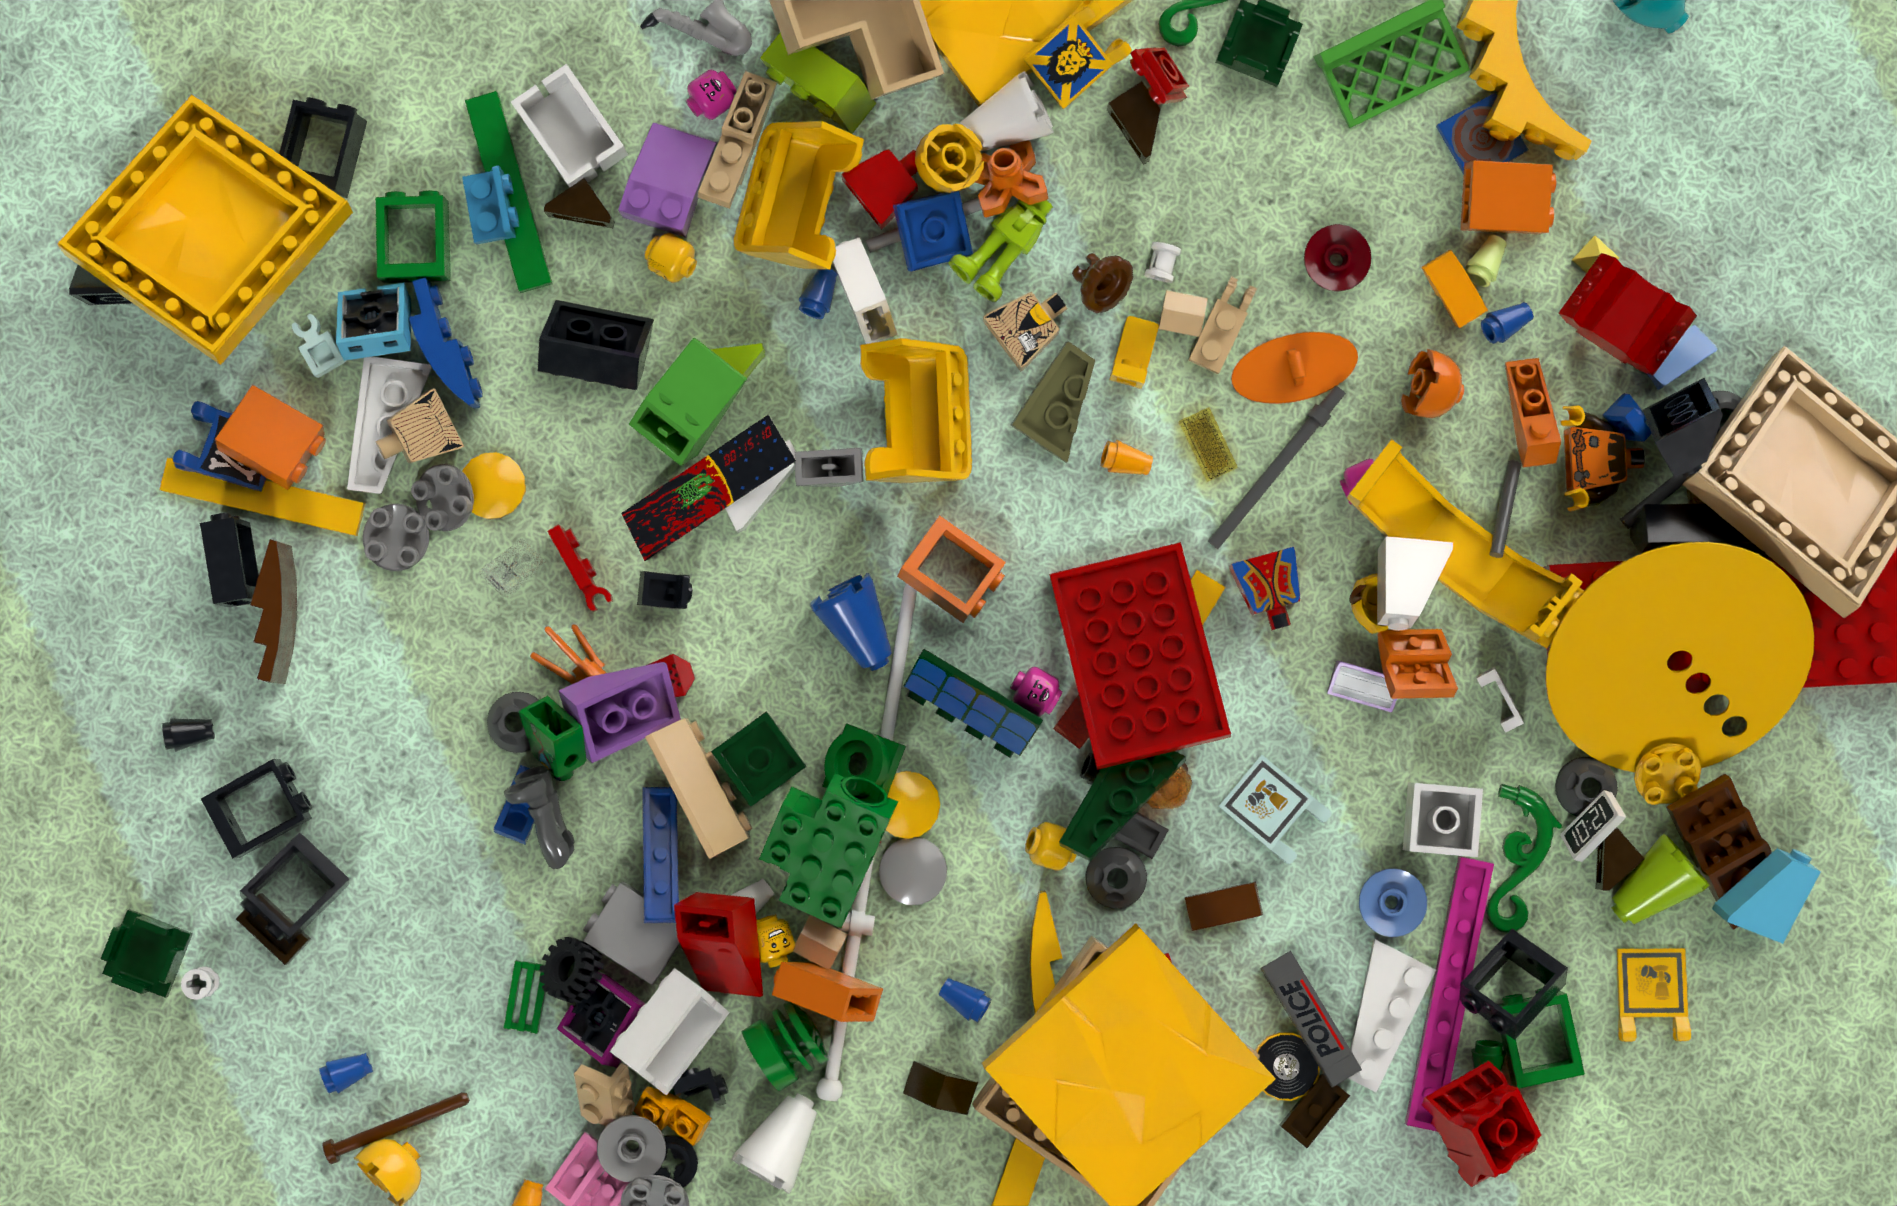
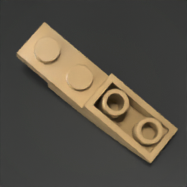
M745 71L722 126V135L699 188L698 198L730 209L738 187L742 185L766 120L777 82Z

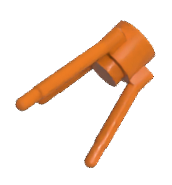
M573 624L571 629L589 659L586 657L583 661L551 627L546 626L544 629L558 647L577 665L572 671L576 677L535 652L530 655L532 659L571 684L587 677L606 673L602 669L605 664L596 656L576 624Z

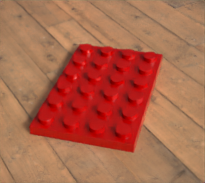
M1181 542L1049 574L1097 770L1231 737Z

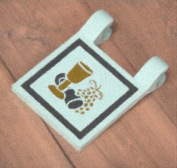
M1263 755L1258 758L1219 805L1224 812L1286 864H1291L1296 859L1297 854L1280 839L1301 813L1306 809L1322 823L1326 822L1332 814L1327 807L1312 797Z

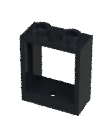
M307 97L306 102L293 99L279 154L297 167L299 166L311 117L347 125L334 177L306 170L303 171L341 197L348 198L367 121L357 114L356 108L348 105L337 104V108L327 107L326 102L316 98Z
M231 513L211 515L210 521L200 523L213 604L225 607L251 604L259 574L250 522L241 520L239 516H231Z
M272 759L201 798L232 859L241 858L312 819L309 813L312 805L304 792L298 793L292 782L296 780L295 773L287 762L282 763L281 759ZM274 773L296 816L248 842L225 799Z
M299 833L240 890V897L243 899L240 905L254 918L259 914L268 923L265 928L275 939L280 941L284 938L290 944L349 885V878L305 836ZM297 855L331 888L289 928L255 894Z
M1511 929L1460 983L1459 1000L1469 1012L1473 1014L1478 1013L1488 1020L1492 1028L1498 1033H1506L1515 1040L1566 985L1568 967L1514 929ZM1508 960L1514 962L1545 985L1516 1017L1480 992L1481 988Z

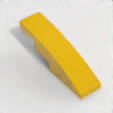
M1045 890L1038 892L1031 928L1029 963L1031 995L1035 1014L1055 987L1050 962L1063 959Z

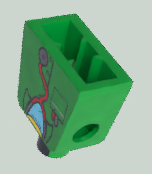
M547 695L521 709L519 714L534 757L549 769L555 780L566 781L573 776V770L584 765L587 761L583 727Z

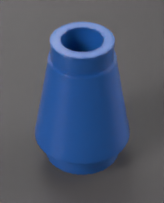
M817 270L799 298V310L802 313L816 319H823L825 314L830 312L836 277L838 275L834 270Z
M1523 302L1487 313L1486 318L1481 320V329L1484 336L1492 344L1497 342L1504 343L1528 322L1533 320L1532 309L1527 303Z
M950 978L946 980L939 992V996L944 998L968 1021L972 1019L977 1023L984 1016L992 1000L985 996V991Z
M364 1053L362 1055L327 1061L326 1066L319 1068L327 1092L330 1094L337 1091L339 1094L367 1076V1074L372 1073L373 1068L368 1061L367 1054Z

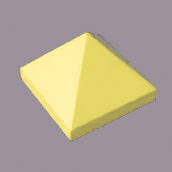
M1594 235L1572 261L1587 273L1601 253L1617 259L1619 257Z

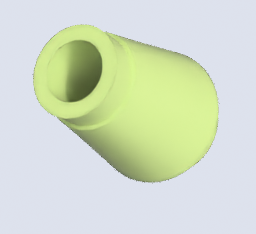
M1489 235L1487 240L1466 264V273L1473 284L1488 287L1491 282L1496 281L1507 246L1506 241L1501 237Z

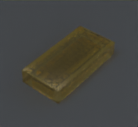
M1210 407L1178 421L1206 483L1238 468Z

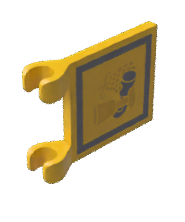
M1685 948L1617 949L1619 1040L1625 1042L1636 1040L1637 1034L1634 1017H1673V1039L1675 1041H1689L1691 1039V1027L1688 1018Z

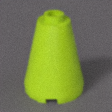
M1664 833L1656 840L1645 854V859L1635 867L1612 897L1615 905L1611 909L1623 923L1630 920L1635 925L1705 891L1710 885L1700 871L1695 869L1681 849Z

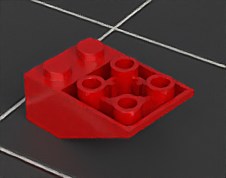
M695 892L674 904L677 938L701 987L705 991L762 997L763 986L755 899L751 897Z

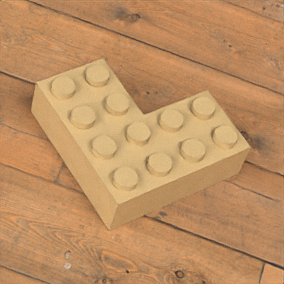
M769 0L788 55L849 35L871 100L930 81L944 74L920 0Z

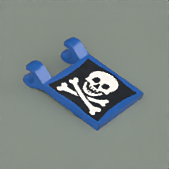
M195 401L191 408L193 418L197 421L213 424L200 458L188 452L177 450L173 457L174 466L183 471L200 473L262 492L266 477L217 449L215 438L232 413L216 409L203 402Z

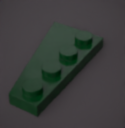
M1172 751L1102 768L1060 839V846L1091 861L1186 761V756Z

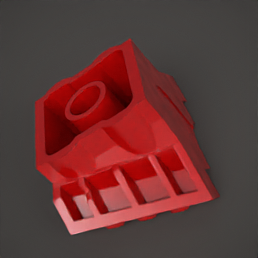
M1604 253L1599 255L1558 313L1566 323L1577 329L1576 332L1622 363H1628L1637 370L1652 376L1697 317L1690 306L1677 302L1670 293L1657 288L1642 278L1636 270L1624 267L1617 258Z
M1490 1061L1427 1095L1422 1102V1106L1433 1116L1431 1124L1439 1132L1446 1145L1447 1156L1459 1166L1458 1173L1470 1187L1489 1177L1496 1178L1500 1174L1507 1173L1515 1162L1535 1152L1539 1144L1537 1140L1542 1136L1519 1089L1510 1086L1503 1073Z

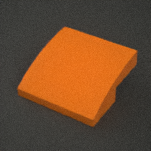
M1442 629L1386 630L1377 634L1382 670L1391 699L1451 698L1455 696L1458 687L1448 665L1452 653Z

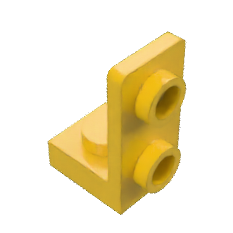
M1133 316L1126 318L1109 380L1142 389L1159 329L1158 323Z

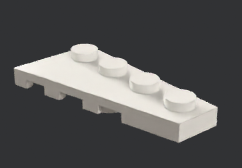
M379 357L364 358L347 490L382 494L397 454L384 459L375 441L392 434L386 420L421 396L432 368L431 365Z
M1376 939L1373 940L1370 961L1367 967L1364 989L1350 1047L1362 1070L1349 1077L1350 1080L1374 1092H1377L1436 971Z

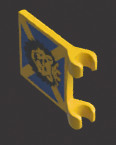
M1083 0L1071 16L1022 58L1062 109L1066 108L1109 68L1126 58L1132 51L1127 42L1118 38L1110 44L1104 53L1083 26V24L1092 20L1101 12L1100 6L1093 0Z

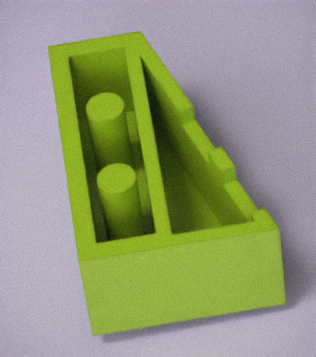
M780 32L760 57L768 68L765 73L779 85L785 82L791 87L790 91L804 102L806 100L811 102L821 114L829 119H833L851 134L854 133L876 105L875 100H871L869 91L859 76L815 46L788 55Z

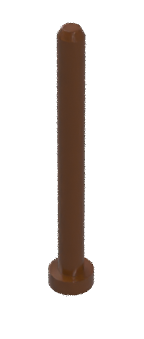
M461 1092L334 1143L333 1139H329L322 1143L324 1154L328 1162L334 1164L340 1161V1155L466 1106L470 1099L467 1093Z

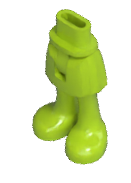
M1019 200L1017 204L1005 210L1004 213H1001L992 222L994 230L976 252L968 257L961 254L954 255L948 262L949 266L958 277L967 284H970L982 266L1005 242L1007 246L998 259L973 284V288L989 301L997 302L1003 294L1002 288L999 285L1001 278L1021 253L1027 255L1031 251L1041 233L1043 225L1047 222L1045 217L1053 208L1052 204L1046 200L1028 205Z

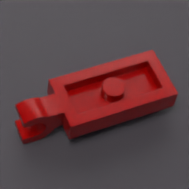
M558 524L548 530V534L579 589L582 590L588 608L593 612L598 610L594 604V598L598 594H603L608 603L613 602L612 594L603 587H597L592 578L597 573L589 559L585 558L582 560L576 551L580 543L572 529L570 528L565 531L563 526Z

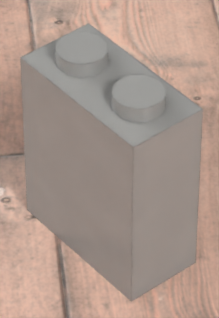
M624 881L618 887L612 884L602 899L606 906L599 916L594 913L585 925L583 931L588 934L583 941L653 985L680 945L677 938L676 923H644L643 893Z

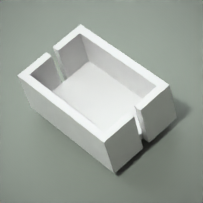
M567 64L542 80L543 85L550 94L544 98L538 87L534 85L511 101L569 187L583 178L590 182L598 176L595 169L601 167L604 172L628 156L625 147Z
M674 968L661 981L658 990L648 1003L640 1008L637 1017L627 1030L619 1035L610 1052L667 1095L730 1012L703 988Z

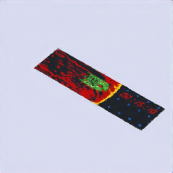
M768 414L621 514L644 561H647L796 462V459Z

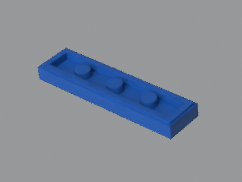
M643 787L644 923H676L674 904L679 902L677 797L671 787Z

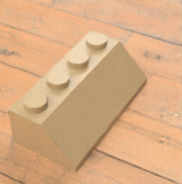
M683 718L645 736L709 859L750 838L747 831L751 830L752 826L744 811L737 813L732 803L733 800L737 799L728 781L721 783L716 773L721 767L712 752L706 753L700 743L705 737L696 721L690 724L688 718Z

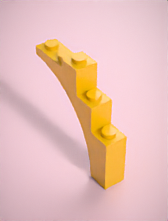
M1468 0L1456 28L1462 30L1469 39L1485 42L1469 77L1475 80L1482 89L1498 92L1482 127L1489 129V134L1500 141H1508V139L1513 141L1522 133L1529 142L1537 145L1544 144L1554 149V153L1560 158L1566 160L1579 159L1587 152L1592 140L1571 128L1549 107L1536 89L1524 64L1518 41L1516 18L1518 0Z

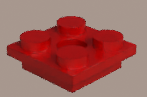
M1165 47L1135 49L1130 53L1132 56L1130 60L1132 68L1139 76H1145L1150 84L1148 92L1157 104L1181 102L1187 98L1183 91L1190 86Z

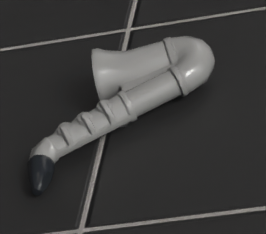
M723 0L713 1L700 14V17L709 21L708 25H703L701 21L696 19L692 21L690 17L681 15L680 12H670L669 9L662 8L651 12L640 25L642 29L656 26L659 22H663L695 39L703 40L722 50L723 53L733 56L746 54L752 45L751 33L746 28V25L742 24L728 12Z

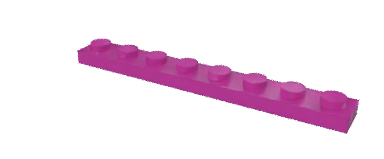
M1458 856L1405 1124L1408 1126L1437 1132L1436 1128L1431 1124L1433 1116L1422 1106L1424 1097L1451 1082L1465 1007L1459 1000L1460 983L1474 968L1494 868L1493 863Z

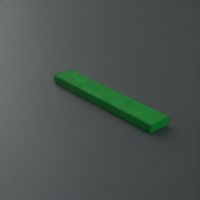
M494 91L467 99L465 103L485 172L493 171L492 167L500 166L504 174H509L511 177L513 194H509L508 197L510 207H516L519 227H514L515 238L504 239L518 290L520 293L552 285V279L499 93Z

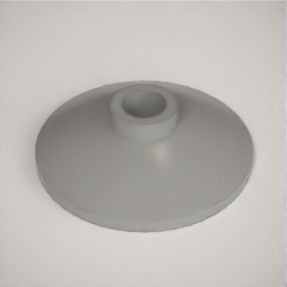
M636 1115L622 1116L611 1121L601 1132L597 1143V1155L601 1166L610 1176L623 1182H631L641 1176L654 1175L662 1166L666 1154V1142L661 1130L652 1121ZM629 1140H635L639 1146L636 1149H630L626 1143Z

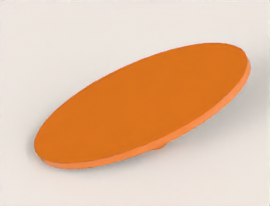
M1303 332L1282 336L1263 343L1247 353L1233 370L1232 385L1243 397L1261 403L1279 404L1309 399L1325 393L1343 382L1354 370L1358 361V353L1355 346L1349 340L1331 333Z

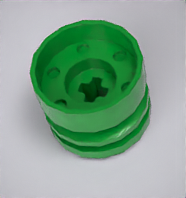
M788 1001L783 1005L789 1019H786L778 1008L772 1011L776 1024L775 1028L772 1029L763 1019H759L741 1031L757 1064L770 1083L779 1092L799 1079L794 1065L796 1062L799 1061L809 1072L815 1069L809 1055L810 1053L821 1065L829 1060L823 1038L810 1016L799 1008L798 1005Z

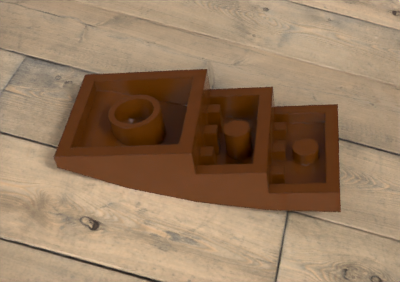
M270 539L250 604L251 606L263 609L254 638L255 643L266 646L257 679L269 683L286 684L296 632L297 579L292 546Z
M1726 774L1719 776L1666 806L1693 862L1710 886L1708 888L1716 902L1772 853L1768 842L1761 837L1750 811L1743 806L1732 779ZM1729 923L1730 927L1733 930L1739 927Z

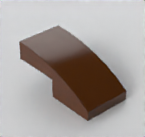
M1256 881L1185 897L1192 931L1263 915Z

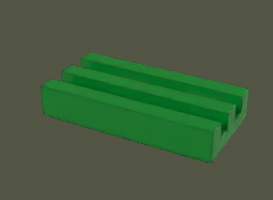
M515 961L504 1029L539 1033L546 992L542 989L544 984L540 980L532 1025L526 1024L534 973L535 970L539 971L540 965L544 964ZM524 968L527 969L519 1022L517 1023L513 1022L521 971Z

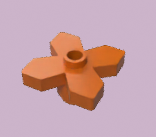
M1029 140L1012 144L1009 148H1000L991 156L981 153L984 169L975 183L985 185L978 194L979 204L984 217L987 218L1004 213L1012 196L1028 205L1048 199L1043 176L1029 172L1036 164L1035 154Z

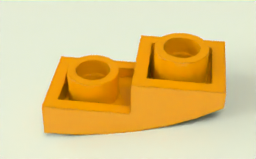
M1448 250L1421 267L1435 294L1441 298L1456 327L1461 328L1488 311L1477 289L1452 250Z
M652 1087L644 1089L633 1111L638 1116L652 1121L661 1131L666 1126H669L692 1146L701 1140L712 1119L705 1112L671 1093L665 1095L660 1090Z

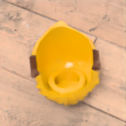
M1378 573L1357 580L1349 598L1355 618L1372 634L1389 629L1388 626L1377 625Z

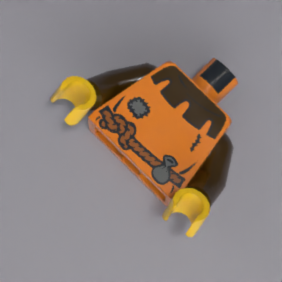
M1579 405L1562 407L1563 410L1568 411L1569 420H1562L1561 425L1575 426L1564 430L1567 489L1564 496L1570 495L1573 498V506L1567 508L1570 512L1601 504L1617 492L1620 483L1627 481V469L1643 468L1645 463L1643 448L1626 449L1625 435L1623 433H1617L1613 425L1594 414L1584 412L1583 408Z

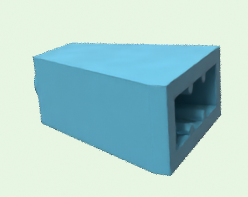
M1777 848L1715 902L1712 910L1731 924L1783 944L1821 871L1810 864L1812 858L1795 849L1788 853Z

